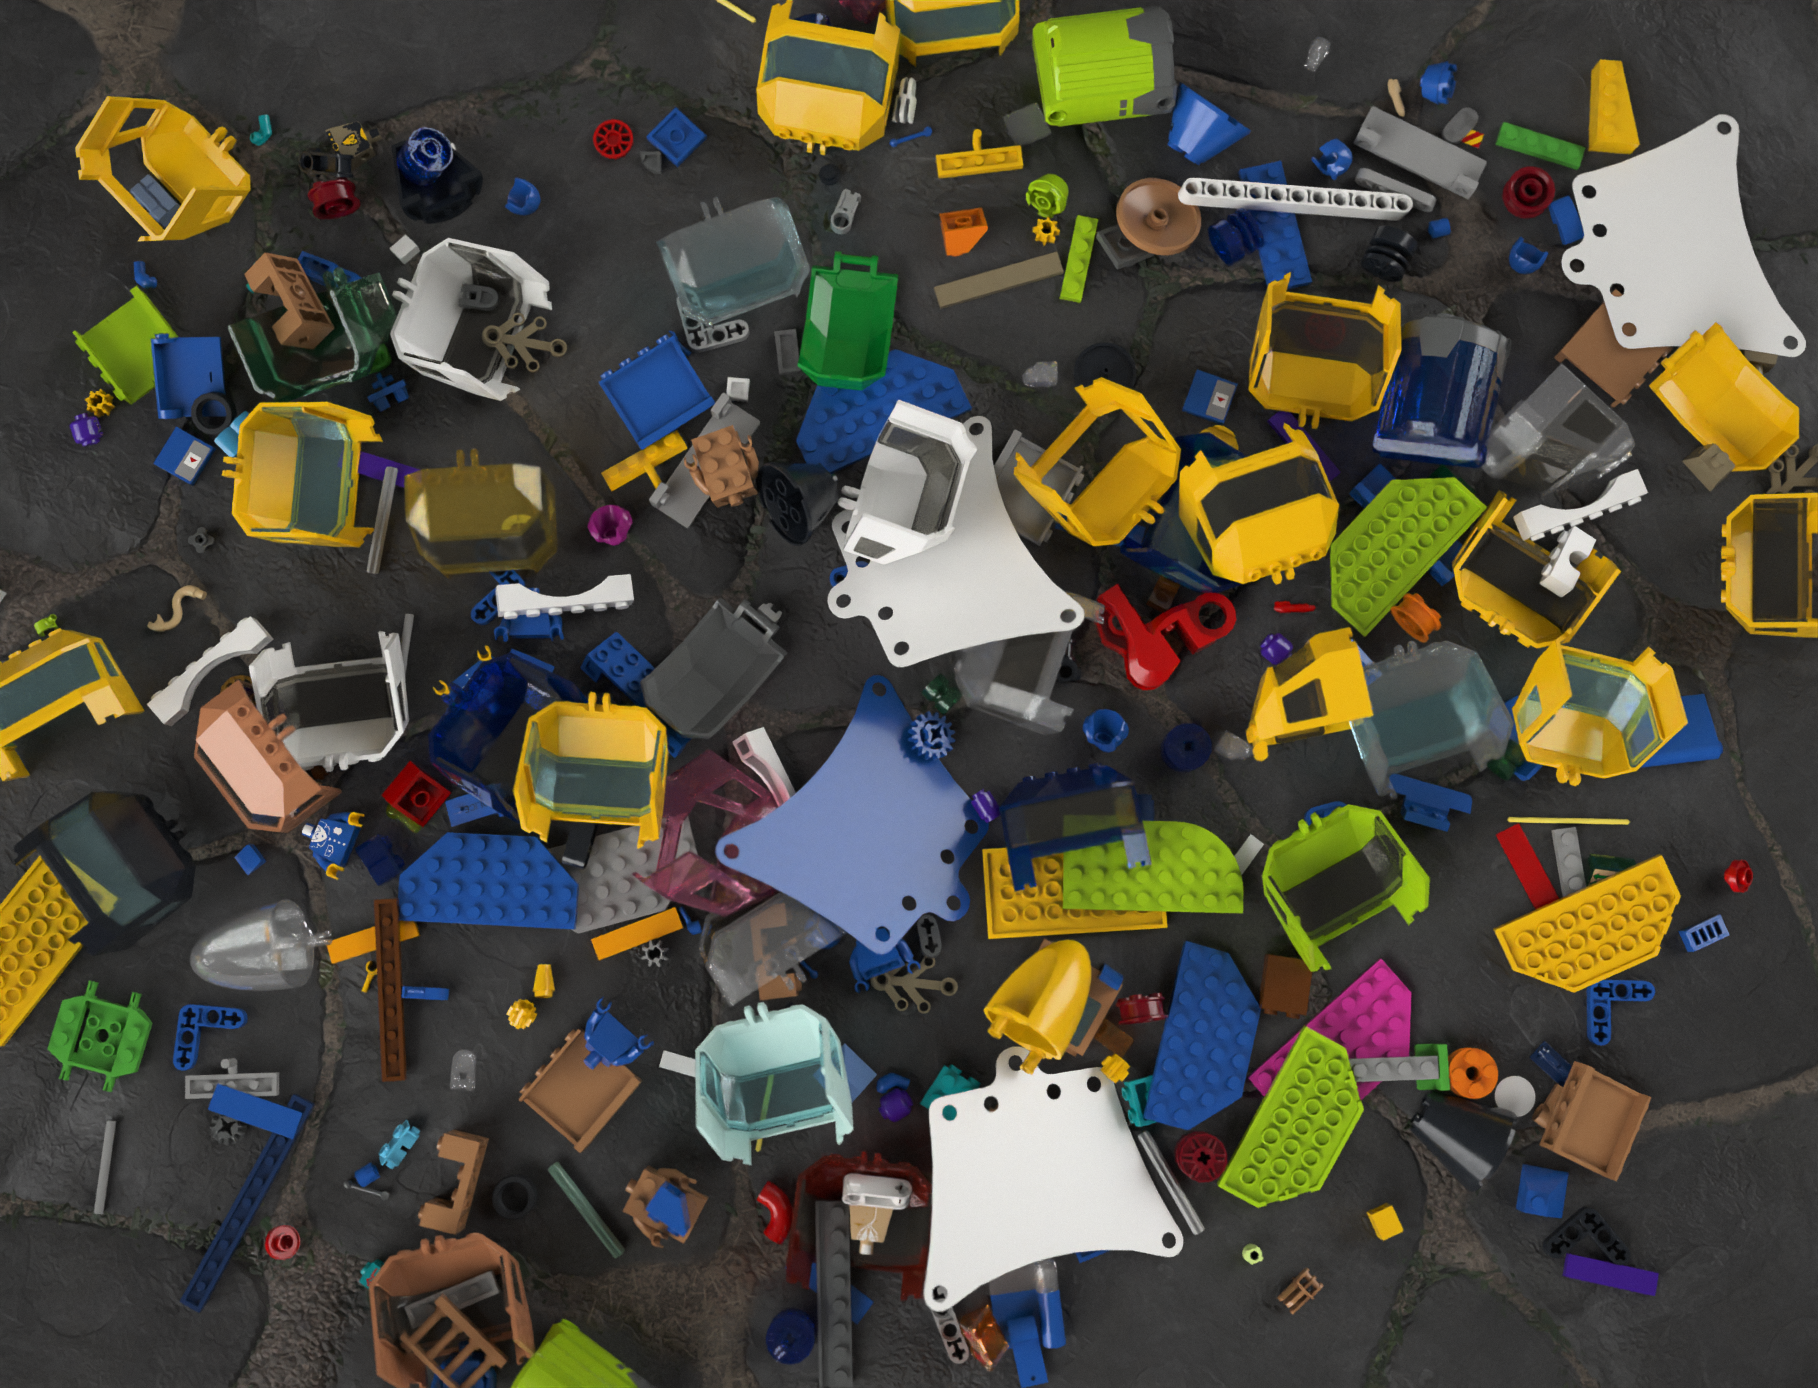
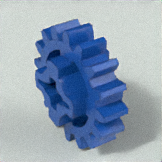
M929 711L924 715L917 716V720L910 723L913 727L908 730L912 734L908 741L914 742V745L911 747L912 750L917 748L919 750L918 756L925 754V760L931 757L933 760H937L940 757L946 756L947 752L953 749L950 744L956 741L954 738H951V735L955 733L954 730L949 729L952 723L946 724V716L939 718L938 712L931 715Z

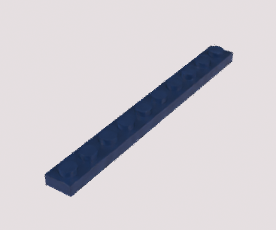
M293 1094L287 1108L303 1113L294 1138L290 1139L272 1132L179 1301L180 1303L198 1313L203 1311L316 1104L298 1094Z

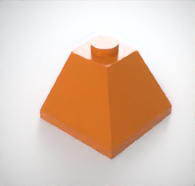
M982 208L939 214L947 256H960L963 253H969L988 230Z

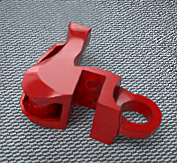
M1116 584L1097 598L1093 619L1101 643L1122 655L1126 678L1139 689L1154 690L1167 681L1180 662V659L1164 636L1175 629L1193 655L1211 646L1218 639L1225 637L1233 629L1236 622V611L1232 602L1224 595L1205 593L1198 596L1194 601L1175 606L1160 614L1151 622L1144 624L1135 608L1129 603L1126 595L1122 592L1119 584ZM1206 604L1219 606L1225 615L1223 626L1218 629L1204 627L1199 620L1200 608ZM1117 616L1123 631L1116 630L1112 619Z

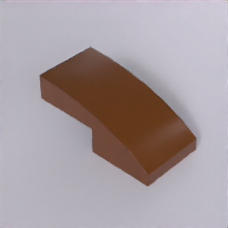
M1166 563L1146 605L1162 613L1166 612L1186 572Z

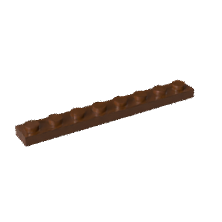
M399 898L375 899L374 915L382 1082L404 1081L407 1079L402 998Z

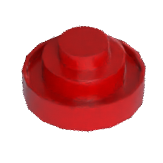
M1733 860L1724 872V879L1732 891L1745 893L1753 881V872L1746 860Z
M290 1225L274 1227L269 1231L265 1239L267 1253L276 1260L291 1258L297 1253L300 1246L299 1233Z

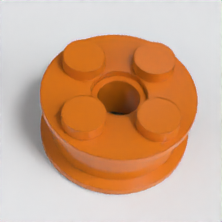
M1417 593L1413 595L1405 594L1403 601L1398 606L1391 607V613L1396 622L1410 636L1420 642H1427L1429 640L1428 635L1433 630L1438 631L1441 628L1440 614L1436 610L1430 609L1425 604L1424 599Z
M1460 1048L1448 1056L1450 1090L1453 1093L1464 1098L1478 1099L1487 1096L1495 1088L1498 1081V1068L1494 1059L1487 1052L1477 1048ZM1469 1067L1474 1069V1077L1472 1079H1469L1466 1075Z

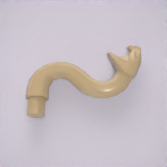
M192 585L181 587L172 598L174 613L172 619L164 622L162 617L157 614V620L154 623L150 621L147 625L148 628L157 632H164L175 628L182 619V598L184 596H191L204 600L207 592Z

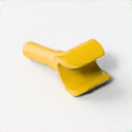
M372 961L366 964L368 974L362 988V992L367 993L374 975H377V968L375 971H370Z

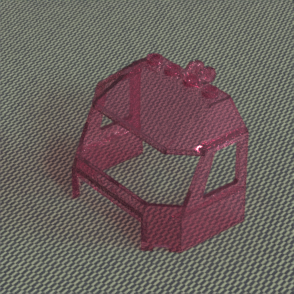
M708 749L666 777L662 815L666 818V824L656 872L646 878L637 872L631 875L668 900L726 917L773 895L776 889L742 872L727 867L718 858L716 867L690 850L676 858L682 824L697 801L737 813L721 836L723 838L758 822L778 808V805L772 793ZM731 779H736L760 797L744 806L712 792ZM727 844L724 848V854L729 859H736L739 855V849L734 844ZM713 881L710 900L693 894Z

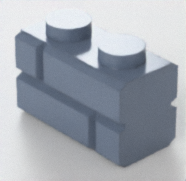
M150 174L146 175L130 191L135 196V200L143 208L146 207L157 223L160 222L164 227L168 226L180 207Z

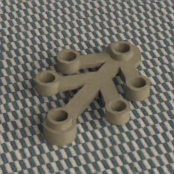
M520 312L514 313L512 318L501 326L490 325L482 332L483 342L487 346L495 347L505 360V366L509 369H515L518 365V360L509 353L503 343L514 346L526 363L527 370L530 373L538 372L540 365L537 360L532 358L525 347L549 351L554 357H562L567 352V345L561 339L545 342L527 338L537 330L542 331L546 328L547 322L541 316L536 317L533 323L514 336L505 333L514 326L520 327L525 323V317ZM521 316L523 320L521 323H516L514 318ZM538 320H542L544 322V326L538 327L536 325V322ZM491 333H495L497 335V339L490 340L489 335ZM556 345H560L562 347V351L557 353L555 352L554 347ZM512 358L516 363L510 366L507 364L508 359ZM530 363H536L537 368L535 370H531L529 368Z
M1794 444L1789 447L1793 450V455L1788 453V449L1783 453L1785 457L1786 481L1782 485L1780 472L1784 469V463L1776 459L1768 467L1771 473V488L1767 490L1766 494H1792L1788 492L1793 487L1818 488V477L1802 478L1818 462V444L1810 448L1809 458L1797 470L1795 467V456L1799 453L1798 447ZM1774 463H1776L1779 466L1778 470L1774 468ZM1809 489V490H1806V491H1804V492H1802V493H1815V492H1814L1813 490H1810V489ZM1768 500V501H1766V503L1798 502V500Z
M925 956L920 963L921 969L917 965L912 969L913 974L908 972L903 977L894 976L902 968L899 967L881 974L886 977L884 984L878 983V976L870 978L871 984L876 990L886 991L894 1001L898 1011H905L908 1008V1001L900 997L892 985L902 986L916 1003L918 1011L922 1014L928 1013L931 1005L921 997L915 988L941 990L946 996L954 995L958 989V984L953 978H945L942 981L915 979L927 968H932L935 965V958H932L933 964L926 966L924 960L927 957ZM945 983H952L953 989L946 991L944 988ZM899 1000L906 1002L905 1008H898L897 1003ZM923 1002L928 1004L926 1011L920 1010V1004Z

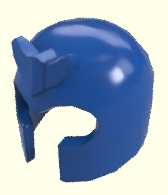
M1338 138L1330 140L1320 147L1324 154L1319 160L1315 156L1311 159L1323 174L1332 177L1333 180L1344 174L1351 166L1353 160L1350 149Z

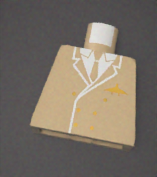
M849 1205L851 1239L860 1240L859 1253L872 1255L874 1242H884L893 1209Z

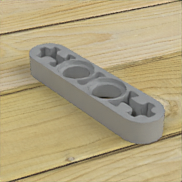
M1360 168L1355 178V182L1358 185L1374 192L1408 195L1412 199V207L1424 212H1431L1436 203V198L1433 195L1370 169Z
M925 1278V1280H924V1282H923V1290H924V1287H925L926 1278ZM939 1285L937 1286V1292L939 1295L944 1293V1297H937L934 1300L936 1302H943L947 1298V1291L944 1286ZM950 1307L942 1315L931 1309L949 1358L957 1364L965 1362L968 1359L969 1350L953 1307ZM945 1325H955L957 1328L955 1335H945L943 1331ZM961 1337V1340H957L959 1348L965 1349L962 1352L961 1358L952 1354L955 1352L953 1342L950 1345L947 1342L955 1341Z

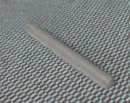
M387 466L385 469L367 565V572L371 574H378L398 473L395 467Z
M1142 1132L1138 1135V1138L1191 1231L1195 1235L1204 1231L1203 1224L1150 1132Z

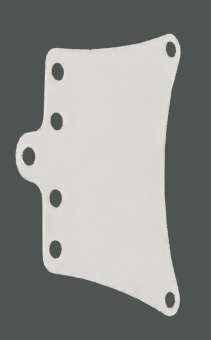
M1717 115L1690 132L1660 147L1621 163L1580 174L1573 181V192L1584 230V238L1580 244L1565 251L1561 261L1562 269L1570 281L1576 284L1593 285L1600 290L1615 337L1623 347L1636 349L1682 346L1690 338L1689 335L1694 330L1703 335L1717 322L1723 327L1724 332L1738 349L1787 357L1799 356L1805 350V338L1776 299L1765 279L1748 236L1739 197L1736 167L1739 125L1731 116ZM1719 122H1728L1731 126V132L1727 135L1719 133L1717 130ZM1586 185L1593 186L1596 189V196L1591 199L1584 197L1582 188ZM1594 225H1604L1607 229V234L1604 237L1595 236L1592 231ZM1573 259H1579L1584 263V270L1582 272L1576 273L1571 270L1570 262ZM1614 283H1619L1624 287L1625 292L1622 296L1615 297L1610 292V286ZM1625 323H1632L1636 326L1637 331L1634 336H1626L1622 332V326ZM1786 336H1793L1797 339L1798 346L1796 349L1790 350L1784 346L1783 340Z
M983 416L971 417L963 423L966 435L970 442L974 443L977 451L970 460L951 527L955 529L946 541L887 565L870 560L866 567L861 568L855 562L858 555L843 550L846 534L843 533L841 528L845 522L850 521L853 510L845 509L833 519L832 529L846 562L848 572L845 579L835 585L829 592V608L834 615L845 619L858 615L869 618L889 661L896 667H906L951 651L1024 635L1072 630L1078 627L1084 619L1083 608L1054 584L1036 563L1010 520L998 488L992 460L991 422ZM974 423H981L984 426V430L979 435H972L969 432L970 426ZM946 443L937 446L925 456L935 475L919 529V533L925 535L939 532L958 467ZM843 594L849 595L851 598L850 604L844 608L838 607L836 604L837 598ZM883 607H890L893 610V615L888 620H882L878 617V612ZM1066 609H1072L1076 613V618L1070 623H1065L1060 618L1061 613ZM898 642L908 643L909 650L906 654L897 655L894 652V646Z
M1011 1047L1005 1049L997 1058L996 1078L990 1086L940 1097L932 1102L929 1108L933 1156V1209L931 1243L924 1287V1299L931 1309L945 1311L980 1285L1011 1270L1055 1256L1096 1250H1133L1158 1256L1173 1257L1182 1250V1233L1169 1213L1146 1169L1127 1125L1114 1082L1100 1071L1102 1067L1046 1074L1037 1066L1033 1075H1030L1022 1069L1013 1071L1008 1065L1009 1058L1013 1055L1019 1056L1024 1062L1030 1051L1022 1047ZM1092 1076L1097 1077L1101 1082V1088L1097 1092H1091L1087 1087V1081ZM1050 1084H1056L1060 1087L1061 1095L1056 1100L1050 1099L1047 1095V1087ZM988 1096H994L998 1100L999 1106L994 1112H989L984 1107V1101ZM946 1105H953L957 1110V1116L952 1121L945 1120L942 1115V1110ZM1167 1232L1172 1233L1176 1238L1175 1246L1171 1249L1164 1247L1162 1243V1237ZM938 1285L944 1286L947 1290V1298L943 1302H936L932 1297V1291Z

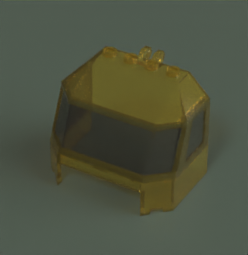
M462 449L456 452L458 467L422 469L404 476L406 521L418 552L448 579L449 574L533 569L537 574L543 567V564L557 552L555 490L553 484L540 467L520 464L479 466L477 449H472L470 452L472 466L465 467V455Z

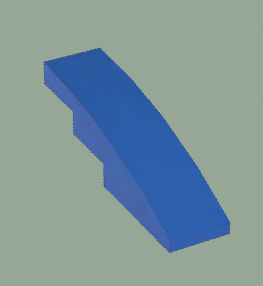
M304 251L301 252L298 258L309 279L367 305L373 306L382 289L377 283L361 278L358 274L340 268L333 262Z

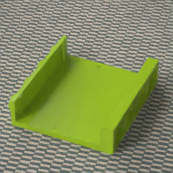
M137 285L130 290L134 298L85 334L81 335L77 331H73L77 338L76 344L82 351L86 350L89 353L88 360L95 368L99 367L103 373L100 375L108 385L112 384L115 390H113V393L120 401L125 400L131 405L155 388L151 338H155V334L169 333V337H178L145 292Z

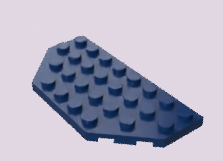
M895 349L888 354L885 376L862 391L817 385L796 443L806 464L821 463L831 474L871 456L877 438L898 400L950 419L971 411L972 407L953 369ZM894 425L888 438L903 442L920 433Z
M447 832L400 874L398 890L399 920L576 929L579 884L538 837Z
M1184 941L1168 1007V1018L1165 1020L1143 1115L1144 1119L1183 1130H1190L1242 1097L1261 1008H1259V1004L1229 953Z

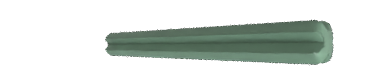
M559 1162L552 1164L548 1168V1172L612 1256L618 1258L624 1253V1247Z

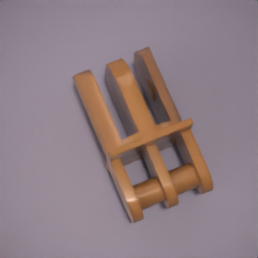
M1308 1268L1303 1269L1295 1278H1292L1294 1281L1277 1297L1279 1301L1284 1300L1283 1303L1288 1308L1291 1307L1289 1311L1292 1315L1310 1298L1314 1299L1313 1297L1323 1287L1322 1283L1316 1281V1276H1312L1309 1273ZM1304 1277L1307 1281L1301 1285L1299 1281ZM1312 1285L1313 1289L1308 1293L1306 1289Z

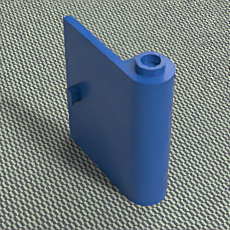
M169 333L155 334V338H151L159 419L191 417V407L195 399L202 394L220 392L226 395L221 337H169ZM210 400L204 404L202 414L203 416H226V410L219 401Z
M1704 694L1681 696L1688 723L1640 768L1719 759L1720 754L1723 753V745L1718 740ZM1642 701L1627 702L1625 704L1630 723ZM1650 713L1634 737L1636 741L1634 747L1636 758L1656 740V733Z

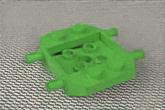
M89 980L86 993L83 996L62 1000L48 1050L63 1065L59 1079L69 1080L72 1067H80L106 1074L102 1090L112 1092L116 1079H119L120 1076L138 1072L153 1023L145 1012L138 1007L141 993L132 992L129 1005L117 1004L97 998L95 993L99 982ZM87 1008H89V1015L86 1020L81 1040L79 1042L77 1052H74ZM103 1029L109 1034L105 1042L99 1039V1033Z

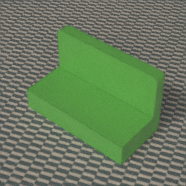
M1415 1044V1056L1435 1055L1438 1057L1439 1079L1416 1080L1417 1089L1450 1090L1447 1044Z

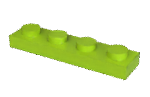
M1077 215L1060 299L1081 303L1098 219Z

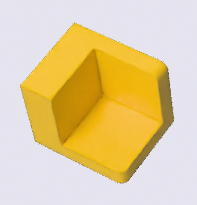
M1389 1203L1367 1211L1372 1226L1381 1240L1384 1241L1403 1232L1395 1210Z

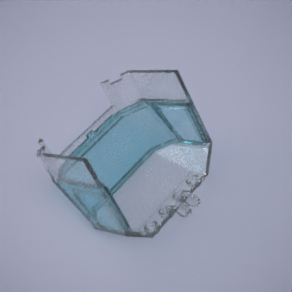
M778 196L754 201L723 213L719 199L716 197L713 198V204L718 215L712 218L710 217L707 204L702 202L700 205L706 220L674 231L656 241L685 316L701 322L714 329L713 324L794 294L798 297L803 282L810 271L789 207Z
M1447 640L1440 643L1434 642L1427 647L1418 649L1416 643L1410 641L1407 645V653L1404 652L1401 645H1397L1394 648L1395 655L1377 663L1370 662L1363 667L1373 716L1351 720L1349 723L1365 769L1379 796L1390 794L1391 798L1397 799L1396 791L1388 777L1392 774L1468 750L1481 772L1487 768L1486 763L1492 758L1498 760L1504 756L1514 721L1476 651Z

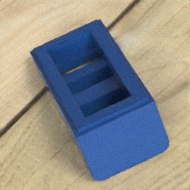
M1720 914L1678 931L1687 952L1697 951L1729 936V932ZM1717 921V924L1722 933H1717L1715 926L1713 924L1714 922ZM1707 925H1709L1712 931V937H1710V934L1706 928ZM1699 929H1702L1706 938L1705 940H1703ZM1693 932H1695V935L1699 941L1698 943H1696L1694 940V937L1692 935Z

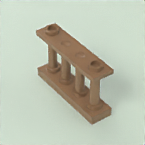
M443 1292L435 1300L434 1303L437 1306L431 1316L411 1336L406 1332L400 1336L402 1340L401 1346L408 1353L413 1351L449 1388H471L491 1366L495 1367L497 1364L501 1368L508 1361V1357ZM448 1316L453 1321L452 1327L426 1353L417 1342L442 1317ZM464 1332L470 1338L468 1340L469 1343L444 1369L441 1368L433 1359L458 1333L462 1334ZM481 1348L487 1354L485 1360L459 1385L450 1375L475 1349L479 1350Z

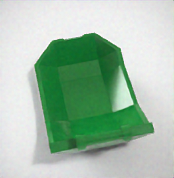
M835 251L834 267L812 266L806 322L797 366L818 386L862 391L886 374L898 274L877 272L878 256L876 255L865 257L842 254L840 251ZM841 263L870 266V272L840 269Z

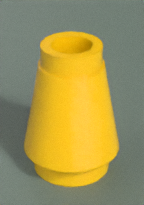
M537 965L532 991L535 992V998L553 997L555 987L551 965Z

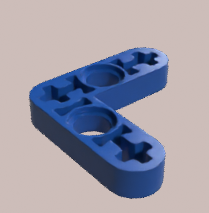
M482 543L476 547L475 557L497 580L499 585L510 584L506 580V578L510 577L514 582L519 581L518 584L525 587L523 579L490 544ZM483 549L486 551L490 549L489 555L494 559L492 563L486 557H482L481 551ZM498 564L506 566V571L502 575H496L494 572ZM496 588L471 610V618L478 625H486L498 615L497 606L492 603V599L496 595ZM488 602L489 606L492 607L495 611L492 612L489 609L485 612V619H477V617L479 616L477 612L479 610L484 612L486 609H488V607L485 605Z
M1602 980L1588 986L1586 990L1587 1036L1589 1041L1600 1046L1609 1043L1611 1039V1000L1649 1001L1655 995L1654 986L1648 981ZM1599 983V987L1609 988V992H1600L1598 996V993L1594 992V987H1598ZM1619 984H1623L1626 988V994L1623 997H1619L1615 991ZM1644 987L1648 990V993L1643 995L1641 993H1633L1632 988L1641 989ZM1597 1006H1601L1604 1009V1016L1601 1019H1597L1593 1014L1594 1008ZM1594 1022H1597V1023H1603V1022H1604V1026H1602V1025H1594ZM1598 1031L1604 1033V1037H1601L1600 1041L1594 1036Z
M197 1004L182 1007L178 1018L173 1056L174 1066L181 1071L194 1068L198 1058L202 1026L228 1029L241 1028L247 1023V1013L243 1009ZM192 1008V1012L196 1013V1017L191 1018L190 1022V1017L186 1016V1013L190 1012ZM212 1010H216L219 1014V1019L215 1023H211L208 1019V1014ZM236 1012L237 1016L241 1017V1020L236 1022V1025L234 1020H225V1016H234ZM184 1024H190V1025L195 1024V1028H193V1027H186V1028H184ZM186 1031H190L194 1035V1039L190 1044L183 1041V1034ZM181 1047H192V1051L189 1050L186 1053V1050H181ZM186 1055V1058L190 1059V1063H186L184 1066V1062H181L180 1059Z

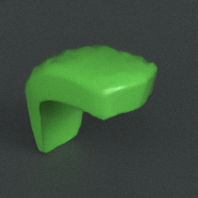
M383 342L380 344L379 349L361 356V368L367 374L381 371L392 362L390 352Z

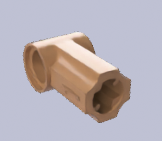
M1559 1084L1554 1085L1545 1102L1537 1107L1532 1116V1120L1545 1129L1563 1089Z

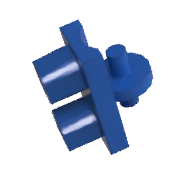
M379 372L376 374L378 381L372 383V387L375 390L382 386L383 389L367 397L370 403L373 402L381 412L391 407L385 395L393 392L398 403L409 398L405 387L407 383L403 379L388 386L387 383L394 380L392 375L383 377Z

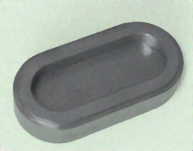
M1472 108L1461 109L1442 130V139L1452 145L1460 143L1477 124V112Z

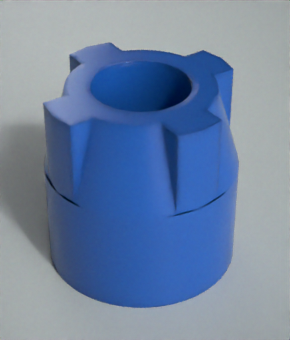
M1447 218L1428 222V233L1432 239L1450 234V223Z
M371 1162L354 1172L356 1180L362 1187L380 1178L377 1167Z

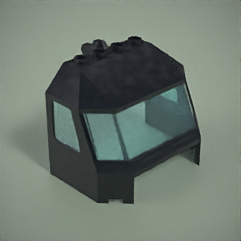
M121 791L91 792L36 827L14 845V852L18 854V857L14 859V865H19L37 850L88 923L71 936L68 941L73 944L79 942L86 946L85 951L92 956L129 949L192 898L196 865L192 861L191 854L184 850L179 843L185 834L183 831L171 832L170 830L177 825L176 821L173 819L166 822L165 818L154 809L152 800L143 794Z

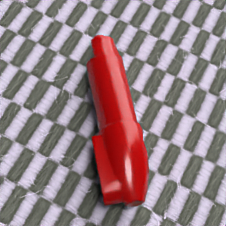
M1290 601L1274 602V611L1280 613L1312 612L1316 609L1314 605L1291 604Z

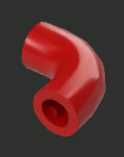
M768 1180L756 1199L765 1205L771 1213V1219L763 1234L775 1243L782 1245L789 1235L793 1224V1207L788 1196L778 1186Z

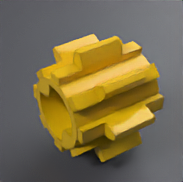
M1049 217L1046 220L1038 219V225L1033 227V232L1036 233L1035 241H1042L1044 246L1047 242L1054 244L1055 236H1058L1060 230L1056 227L1058 222H1052ZM1043 229H1049L1050 233L1046 234L1042 231Z
M102 389L96 391V393L90 391V396L85 399L88 402L86 410L90 413L94 412V415L98 418L104 416V414L109 416L111 409L115 408L112 404L114 397L110 394L106 395V392Z
M527 999L514 1001L507 1012L509 1024L517 1029L530 1027L537 1016L534 1004Z
M1116 1053L1112 1056H1107L1101 1063L1103 1067L1100 1071L1114 1083H1117L1119 1080L1123 1081L1129 1074L1127 1070L1130 1066Z

